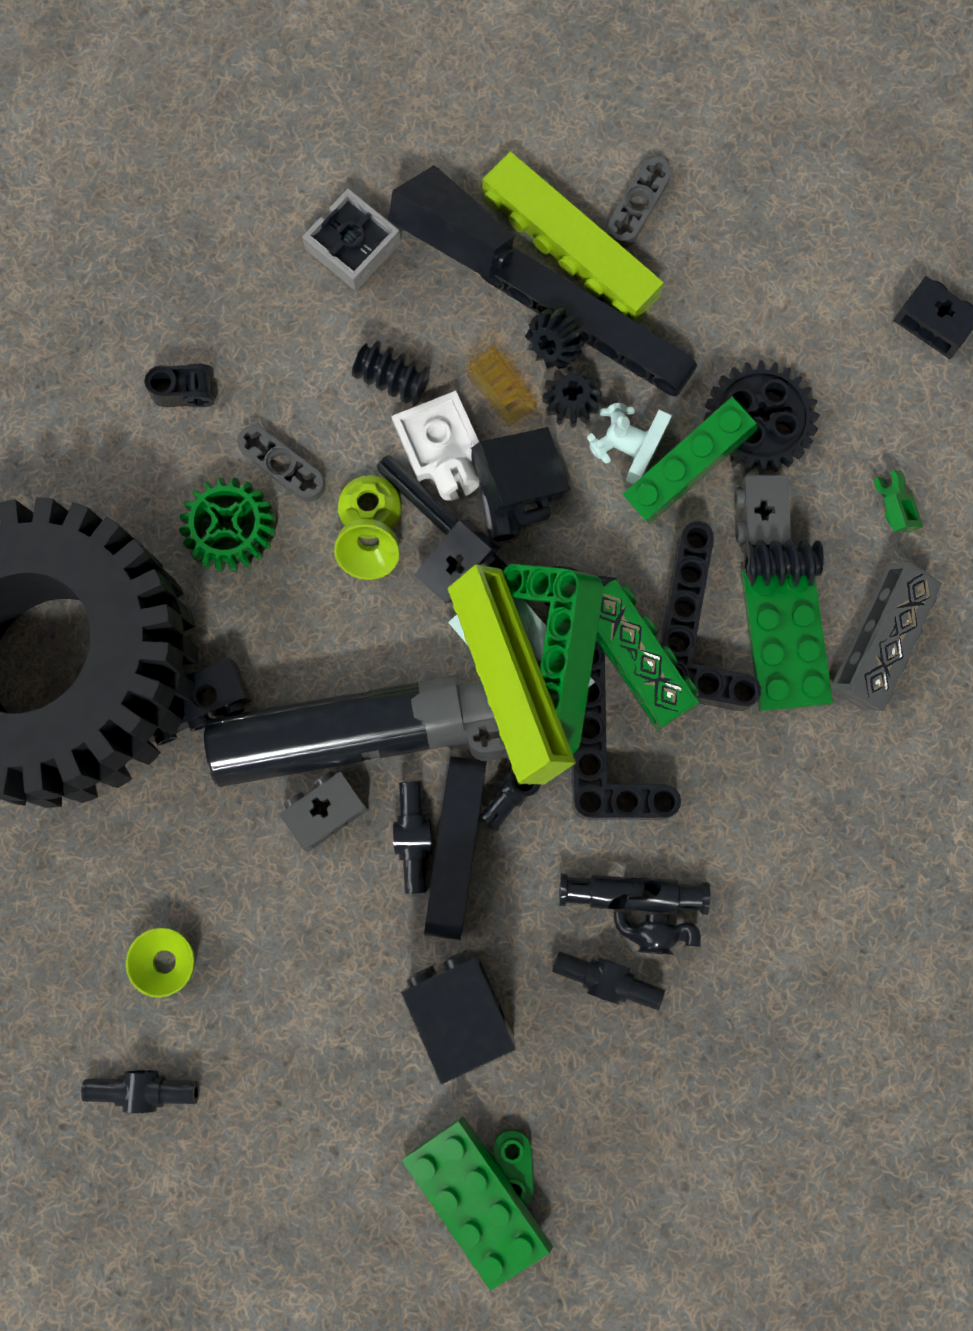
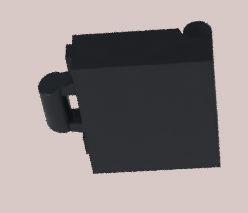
M548 427L480 441L470 448L472 450L471 458L475 463L474 466L491 513L496 512L499 515L512 510L518 522L523 526L549 519L551 514L549 502L563 498V494L571 490ZM537 503L538 508L525 511L524 505Z

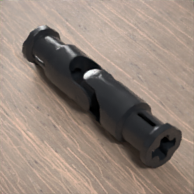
M561 873L559 906H566L567 903L589 904L590 908L629 909L633 911L677 913L678 910L700 911L702 915L709 914L711 896L709 882H702L701 885L679 884L678 880L623 878L592 875L591 878L568 877L566 873ZM644 890L655 895L649 899H642Z

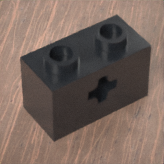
M925 276L893 321L950 360L973 331V304L961 300L950 293L941 282L931 280Z
M459 520L414 575L445 604L450 603L452 599L448 587L475 564L492 567L497 561L494 555L500 547L470 520ZM456 558H464V560L461 563V565L465 568L464 570L456 569L459 564Z

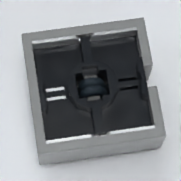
M347 189L329 208L330 215L325 220L320 217L302 236L306 251L353 290L357 291L401 244L400 231L351 190Z

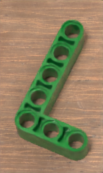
M519 564L509 565L504 569L503 575L513 598L550 603L540 671L571 752L574 754L581 742L603 597L602 581L596 575L570 569Z

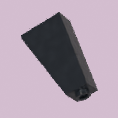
M433 165L392 191L388 216L389 222L487 279H490L501 270H506L513 259V251L511 250L515 235L436 166Z

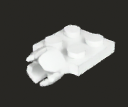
M456 391L391 416L418 482L423 479H432L440 496L447 501L459 499L456 489H458L457 481H459L465 496H468L478 488L479 479L473 466L472 450L470 448L479 441Z

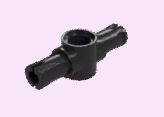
M512 767L505 771L502 783L497 788L499 793L479 816L480 820L484 823H489L487 826L494 831L500 829L499 827L516 806L520 807L526 798L534 795L541 786V784H529L525 791L519 790L514 783L515 774Z
M400 782L401 816H397V821L393 822L395 855H399V860H403L405 894L426 893L425 859L429 858L428 853H432L431 821L426 820V814H422L421 782Z
M559 951L552 969L553 973L583 983V988L588 989L587 994L618 1005L620 1001L625 1003L627 999L659 1011L665 994V989L634 978V974L629 972L630 968L598 957V960L592 959L589 962Z
M146 1070L125 1071L124 1075H119L117 1079H85L81 1088V1098L83 1102H114L115 1106L122 1107V1112L151 1113L156 1112L157 1107L162 1108L164 1104H196L199 1099L200 1087L198 1081L166 1080V1077L159 1076V1071L147 1070V1073H145Z

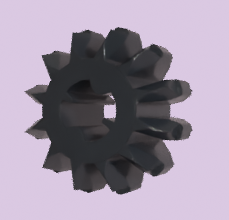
M551 307L545 309L540 315L535 316L528 324L530 329L525 337L532 342L527 350L534 351L537 354L535 362L544 360L547 369L556 366L560 370L580 357L582 353L581 348L584 347L587 340L580 335L584 327L577 326L574 322L576 315L567 317L565 308L555 311Z
M572 366L568 367L567 375L557 370L554 372V380H547L545 382L544 388L547 392L542 395V402L548 404L546 408L548 416L558 413L556 419L558 425H561L565 418L570 419V426L574 428L576 427L578 417L587 424L590 421L589 413H598L600 406L597 401L601 400L602 392L595 389L598 384L596 378L586 380L588 373L586 369L581 370L579 375L574 374ZM575 393V398L577 399L575 401L569 400V395L567 394Z

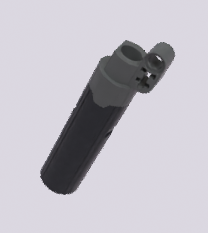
M454 675L379 688L356 694H346L210 718L205 723L204 731L207 763L209 764L211 777L219 787L468 743L471 754L480 761L509 758L505 745H501L499 728L492 709L488 704L482 682L456 685ZM487 735L488 740H490L488 747H482L480 736Z

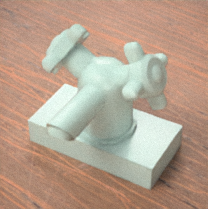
M614 403L608 408L600 410V416L611 417V426L608 428L606 436L598 440L590 433L587 439L590 442V449L594 456L602 459L604 463L611 461L606 452L613 447L634 457L626 479L627 482L634 484L645 474L672 415L658 410L649 431L645 432L631 426L629 418L625 416L635 413L633 407H626L623 403Z

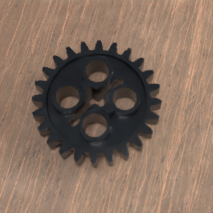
M762 360L759 361L756 370H753L751 365L746 362L743 366L742 374L733 367L729 374L730 379L722 375L718 382L720 387L713 386L710 392L712 399H707L705 408L710 411L705 413L703 421L733 397L735 400L742 401L746 405L747 410L745 411L757 423V431L753 434L757 442L750 444L745 441L730 454L733 456L731 467L734 468L742 461L745 463L744 470L746 473L749 472L752 465H757L760 475L764 473L767 465L770 466L774 473H777L781 462L789 468L794 462L793 457L800 460L805 454L803 448L809 449L812 445L813 440L809 436H814L818 431V427L812 423L818 420L820 414L810 410L818 402L816 399H806L812 388L805 387L800 389L799 384L802 381V376L796 377L793 380L789 378L791 368L788 367L781 374L778 373V364L774 362L770 370H765ZM765 393H776L780 398V402L770 401ZM787 408L790 409V411H791V412H780L782 409H787ZM756 413H759L761 417H755ZM768 417L766 422L762 418ZM783 424L787 426L790 434H780L775 425Z

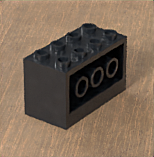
M467 950L447 958L443 963L445 968L437 972L432 965L413 974L406 980L408 986L401 991L441 1085L516 1050L514 1035L477 953L470 956Z

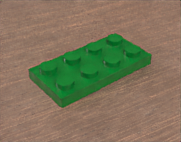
M742 570L741 580L754 677L761 685V696L758 700L759 712L833 704L816 579L813 586H808L806 577L801 576L799 585L794 586L791 576H787L784 586H779L777 577L772 576L770 585L765 586L762 576H758L755 585L750 586L745 570Z
M464 1116L411 1151L401 1160L490 1291L550 1254L553 1245Z

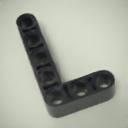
M694 521L684 528L678 540L659 644L662 648L667 646L672 651L678 662V665L675 667L682 678L687 676L693 682L699 693L696 696L699 704L734 711H744L753 706L761 696V685L754 676L692 663L714 543V533L711 527L701 521ZM687 536H699L704 542V547H692L687 541ZM685 568L694 570L698 576V581H685L681 576V570ZM679 602L688 604L692 610V615L689 617L679 616L675 611L674 605ZM673 636L680 637L686 644L685 651H673L668 644V639ZM700 678H708L714 683L715 691L713 694H705L699 690L698 680ZM735 685H744L749 689V701H741L736 698L734 694Z
M596 641L594 654L597 658V663L591 669V678L595 682L591 687L596 690L597 699L593 702H586L584 721L593 722L597 726L598 735L591 739L581 736L579 748L573 754L576 762L571 766L573 811L577 816L585 820L668 819L676 814L681 806L680 794L674 787L665 784H607L605 653ZM583 757L595 759L599 767L598 772L594 775L582 773L579 768L580 759ZM584 793L594 794L599 801L598 809L591 813L584 811L579 803L581 795ZM620 793H629L635 799V808L632 812H623L618 808L616 800ZM656 793H665L671 799L672 805L668 812H660L655 808L653 800Z

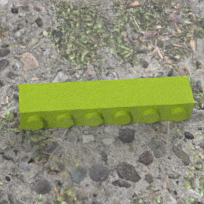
M511 151L482 179L485 203L492 210L503 212L516 231L520 233L525 231L532 237L535 246L542 253H550L554 256L566 274L569 276L576 275L583 281L585 289L596 298L601 297L610 307L635 322L661 296L664 285L661 279Z
M475 564L448 587L453 608L460 621L465 641L471 651L476 671L480 676L487 695L488 704L492 709L499 728L500 737L504 742L518 783L545 785L576 762L502 570Z

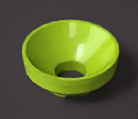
M367 475L355 478L345 486L339 496L338 514L344 526L359 519H371L382 522L393 530L401 517L402 505L397 490L386 479L379 476ZM365 493L375 494L379 499L377 507L372 511L360 509L358 499L361 495ZM363 533L359 536L365 539L378 538L372 533Z
M359 519L350 522L339 532L335 541L334 555L338 565L346 573L358 579L375 580L391 573L399 560V542L395 533L390 527L376 520ZM363 533H372L378 537L379 543L375 546H365L359 541V536Z
M156 928L142 933L131 944L126 955V973L132 985L139 992L150 997L162 998L179 992L187 985L195 970L196 960L192 945L186 937L172 929ZM163 950L170 951L176 959L175 967L169 973H162L155 967V958Z

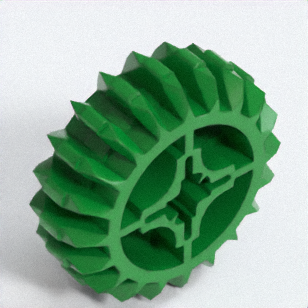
M219 477L217 487L213 488L209 482L205 481L204 487L207 490L206 492L201 494L198 490H193L192 494L196 501H184V506L190 513L179 514V519L186 524L179 528V533L187 537L183 541V546L187 550L192 549L191 557L195 561L202 559V565L207 569L215 563V569L221 573L225 569L226 563H228L232 572H237V562L241 561L246 568H250L251 562L248 559L250 556L253 555L257 560H262L263 556L258 548L270 549L271 544L264 537H272L276 533L273 527L268 526L273 524L276 518L274 514L268 513L272 505L268 500H263V492L260 489L253 491V486L250 482H245L240 487L239 480L234 477L231 479L229 486L226 485L223 478ZM229 500L240 502L239 504L235 502L228 508H221L216 505ZM253 510L255 516L254 528L251 535L247 537L243 532V525L249 519L247 515ZM208 513L212 518V522L206 530L207 535L202 538L201 523L205 514ZM217 516H220L224 521L229 520L230 523L232 522L238 534H235L231 529L226 530L225 527L223 528L222 522ZM227 541H233L239 545L228 550L214 549L216 545L220 547Z

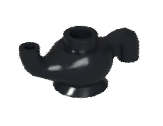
M614 912L613 920L616 929L622 936L640 946L637 952L674 955L670 949L679 941H684L686 943L685 946H701L699 928L692 923L673 925L668 924V916L646 915L645 922L633 925L627 921L626 913Z

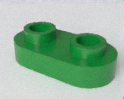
M508 1129L496 1137L493 1145V1157L509 1183L517 1184L521 1187L522 1190L518 1196L524 1205L527 1206L533 1196L531 1145L528 1137L523 1132L517 1129ZM510 1144H515L520 1149L519 1154L515 1157H509L505 1153V1148Z

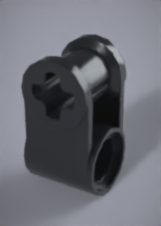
M199 363L180 366H155L148 370L145 375V387L154 403L161 407L189 406L195 408L209 407L214 404L210 379L214 376V368L212 366ZM163 382L171 383V386L166 391H156L159 384Z

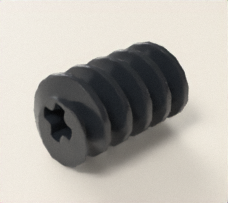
M377 340L371 348L368 347V343H365L355 358L351 372L352 377L356 379L363 377L364 383L368 385L375 383L376 389L380 391L388 388L390 396L395 398L400 394L402 402L407 404L413 400L412 404L415 407L427 388L431 367L426 365L421 372H418V360L414 359L406 366V354L401 353L394 360L392 359L394 348L389 347L382 354L380 353L382 342Z
M748 540L745 542L744 569L750 586L755 585L758 576H762L765 586L770 585L772 576L777 577L779 586H784L787 576H791L794 586L799 585L801 576L806 577L808 586H813L816 576L822 574L824 550L820 540L815 541L812 547L807 540H802L797 548L792 540H787L783 547H781L779 541L773 540L770 542L768 549L763 540L756 541L754 548H752Z

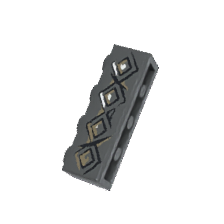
M912 562L889 563L830 690L863 710L884 711L886 705L893 697V690L900 674L908 664L910 652L915 642L921 636L922 626L926 617L936 603L937 593L942 583Z

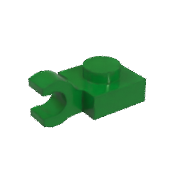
M899 470L890 471L892 477L890 487H888L885 478H875L874 485L876 490L880 494L887 496L883 498L886 506L885 517L893 531L913 532L922 528L923 524L913 494H907L903 472Z

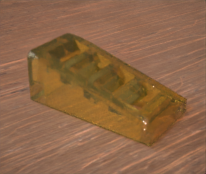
M492 346L467 364V374L508 427L536 408L535 402L495 346ZM492 364L495 365L494 368H492L484 375L481 373L482 371L490 367ZM502 374L504 379L491 387L489 383ZM509 386L514 389L501 399L497 396ZM520 397L522 402L507 411L505 406Z

